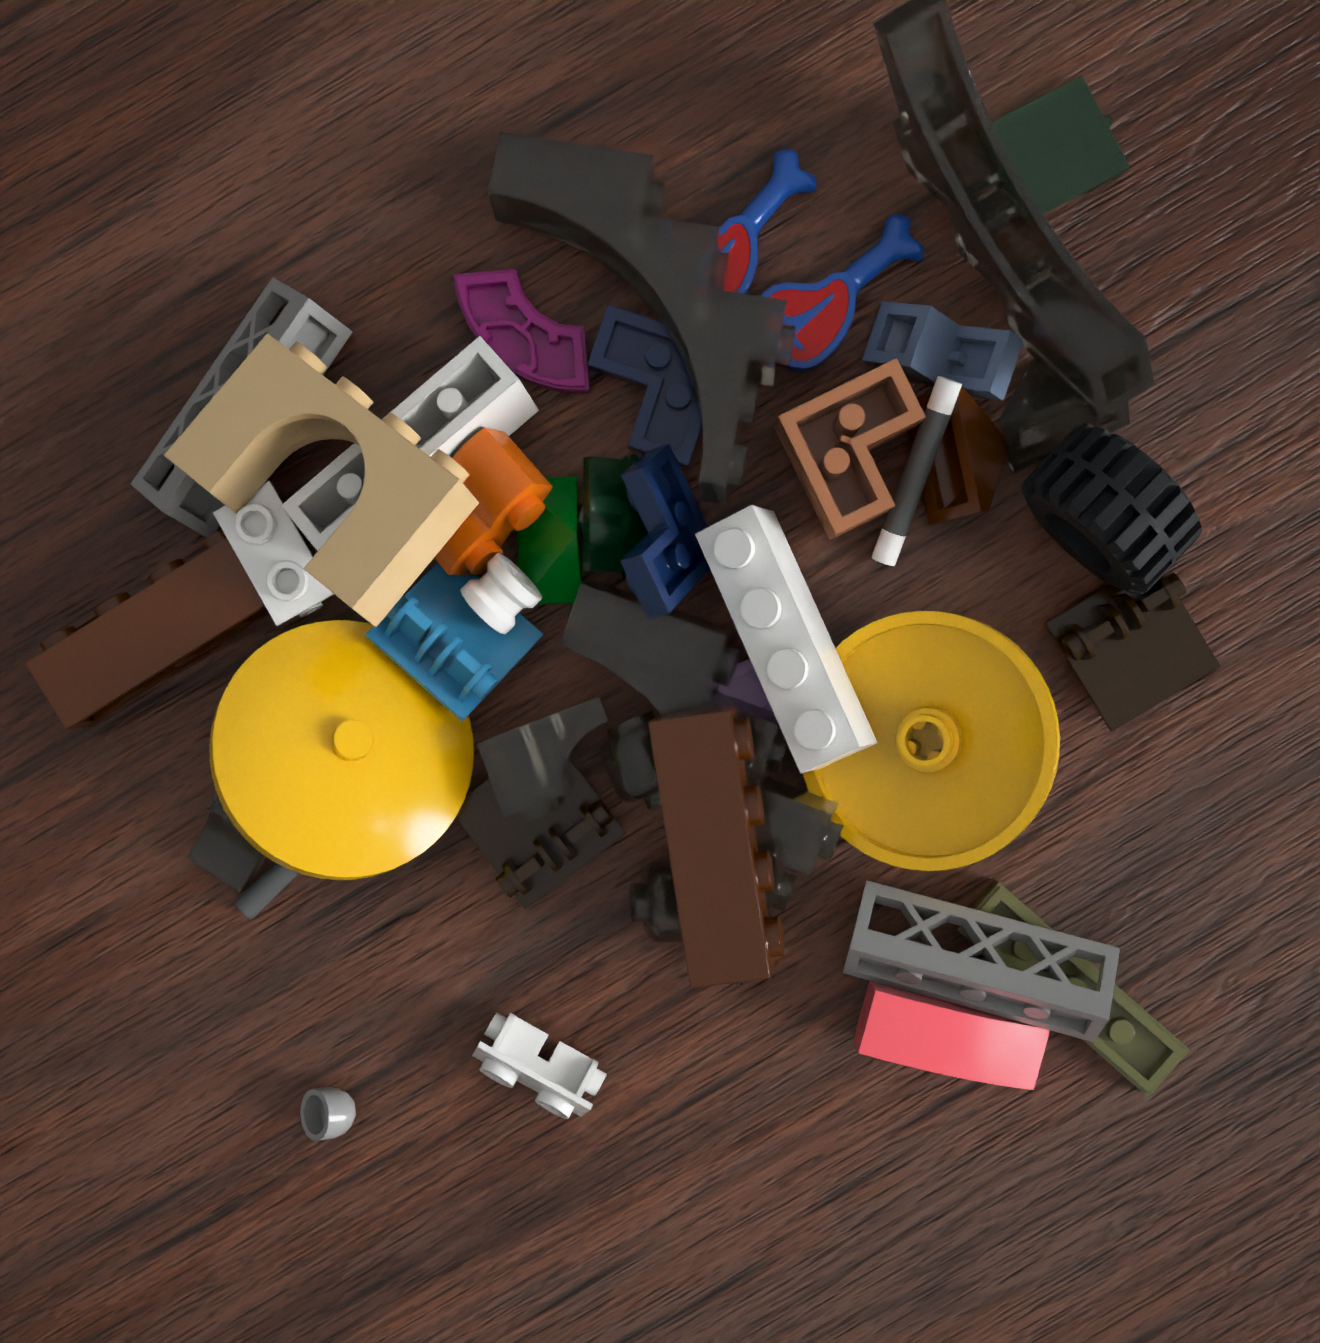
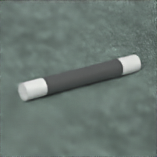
M937 376L924 412L926 418L919 425L893 496L896 506L888 511L871 556L875 561L889 566H895L962 387V384L957 381Z

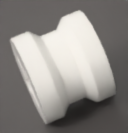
M497 553L488 561L487 572L480 579H470L460 589L462 596L469 606L489 626L504 635L514 627L515 616L523 608H533L542 599V595L534 583L519 567L500 553Z

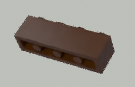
M222 529L203 541L202 546L206 551L186 563L182 559L166 563L148 576L151 582L150 586L132 597L128 592L106 600L94 610L97 619L78 631L75 626L66 627L50 635L40 643L44 652L25 664L65 729L90 727L269 615L266 606Z
M736 704L659 714L650 720L648 724L690 988L770 979L775 964V957L784 956V939L780 917H768L765 891L774 890V874L769 850L758 851L754 826L764 824V809L759 785L748 786L744 760L754 758L753 737L749 719L738 720Z

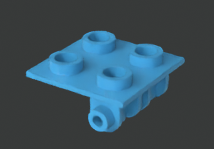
M437 563L409 592L399 599L377 627L373 626L365 634V637L463 722L544 634L520 613L515 616V625L505 635L497 632L469 606L460 591L470 579L480 578L472 574L470 576L448 575Z

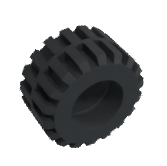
M1082 423L1077 425L1021 484L1023 495L1034 517L1070 556L1108 584L1137 595L1146 593L1202 533L1200 519L1190 500L1180 486L1160 465L1123 437L1091 424Z

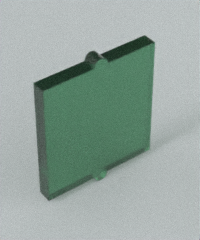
M1083 76L999 118L982 129L1002 169L999 175L1000 180L1004 183L1009 182L1029 222L1130 169L1110 130L1113 122L1112 118L1108 115H1102Z
M636 454L626 455L623 459L593 456L583 458V571L622 573L623 578L626 579V573L620 560L648 534L639 513L629 502L626 485L621 477V474L639 459V456Z

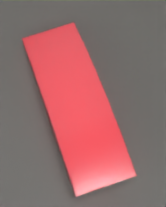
M869 981L853 1044L858 1054L971 1081L1034 1090L1050 1030Z

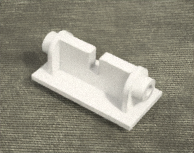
M268 481L262 485L246 506L241 508L237 514L226 505L213 512L273 621L276 626H279L298 614L300 617H304L315 612L323 606L321 601L334 594L303 569L313 558V555L295 523L281 507L283 502L271 481Z
M496 1012L484 1033L485 1036L494 1040L493 1045L490 1047L480 1041L472 1055L483 1062L479 1070L490 1079L506 1087L513 1088L516 1081L536 1091L539 1094L535 1102L561 1118L569 1119L572 1112L580 1117L589 1112L593 1104L581 1097L584 1091L594 1097L599 1091L606 1077V1073L597 1069L599 1062L561 1041L558 1042L549 1061L540 1058L538 1054L548 1037L547 1033L512 1013L506 1018Z

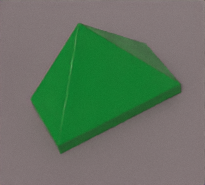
M578 477L546 478L553 487L543 501L545 504L543 513L533 524L517 531L518 567L534 583L542 595V599L536 605L584 603L581 537L578 518Z

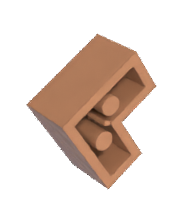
M897 358L779 415L776 420L774 429L829 540L888 512L896 506L869 451L915 429L926 418Z

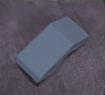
M882 301L862 361L877 368L897 358L908 379L934 387L937 376H942L961 383L972 397L1004 401L1024 340L1011 330L958 325L929 305Z

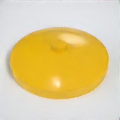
M914 611L887 616L855 631L835 648L878 742L821 769L803 773L808 791L816 807L842 838L864 854L889 865L910 870L940 871L960 868L979 862L1004 848L1026 829L1040 811L1052 788L1060 754V732L1057 712L1049 688L1037 667L1018 645L991 626L966 616L939 611Z
M351 620L315 622L291 629L269 640L257 649L233 675L217 706L211 727L209 753L212 779L223 809L235 828L256 850L273 862L289 870L315 878L329 880L368 878L389 872L414 859L433 845L451 825L465 800L471 781L474 743L469 716L463 722L460 721L366 638L365 634L374 626L370 623Z

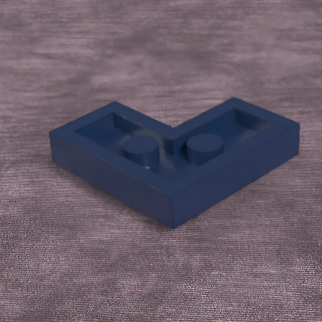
M608 304L587 364L588 369L646 388L628 443V449L645 454L648 450L670 444L679 466L688 469L729 344Z
M670 444L648 450L621 474L626 485L629 502L639 513L648 534L620 562L626 573L628 586L632 593L637 596L648 619L669 614L710 570L695 535L708 526Z

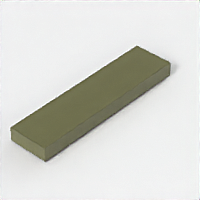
M996 880L990 884L970 907L1053 930ZM954 925L961 934L974 944L962 926ZM983 932L987 938L992 936V934ZM1009 939L994 948L1007 967L1024 971L1039 963L1026 943ZM1048 950L1051 955L1057 953L1056 951ZM1073 956L1059 964V967L1071 984L1097 990L1100 970L1090 961ZM1046 972L1039 975L1050 978ZM1116 984L1114 985L1109 1021L1094 1042L1083 1040L1148 1098L1190 1051L1187 1046Z

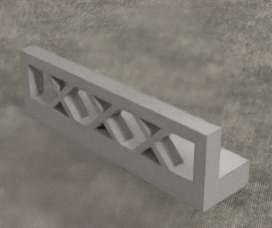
M274 277L269 281L131 482V485L163 513L207 538L214 534L220 526L213 512L222 508L225 504L167 459L164 454L267 333L288 349L296 341L317 356L327 366V369L353 333V331L310 298ZM285 301L288 302L274 324L270 325L271 320ZM174 464V470L171 472L163 486L159 489L157 486L160 484L168 470Z
M866 880L843 973L1094 1042L1110 1018L1120 948ZM874 903L901 910L911 928L896 936L868 929ZM920 915L929 918L923 921ZM947 922L959 925L965 929L975 945L959 954L943 950L931 931ZM983 932L992 934V936L987 938ZM919 937L923 944L914 942L913 940ZM1009 939L1026 943L1039 963L1024 971L1010 968L1005 965L994 948ZM1048 950L1056 951L1057 953L1051 955ZM983 955L986 961L977 959L976 957ZM1073 956L1100 963L1097 990L1071 984L1059 967V964ZM1046 972L1050 978L1039 975Z

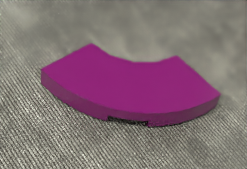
M516 269L453 274L458 302L476 338L481 336L517 377L538 387L556 392L572 394L590 393L586 334L583 326L559 324L539 313L523 294Z

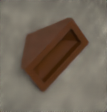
M963 385L923 489L929 525L989 511L1011 445ZM931 393L917 398L923 412H925ZM919 425L915 429L910 431L912 444L917 434Z

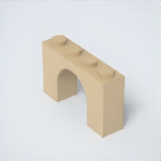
M267 333L164 456L237 514L252 499L278 466L299 448L327 439L346 440L360 445L365 465V476L360 496L348 516L303 569L354 611L377 627L479 504L477 499L463 484L468 478L469 473L440 449H437L431 457L415 445L421 437L393 413L389 412L381 420L368 409L374 402L347 378L342 376L334 384L324 377L322 373L327 369V366L305 346L296 341L288 349Z

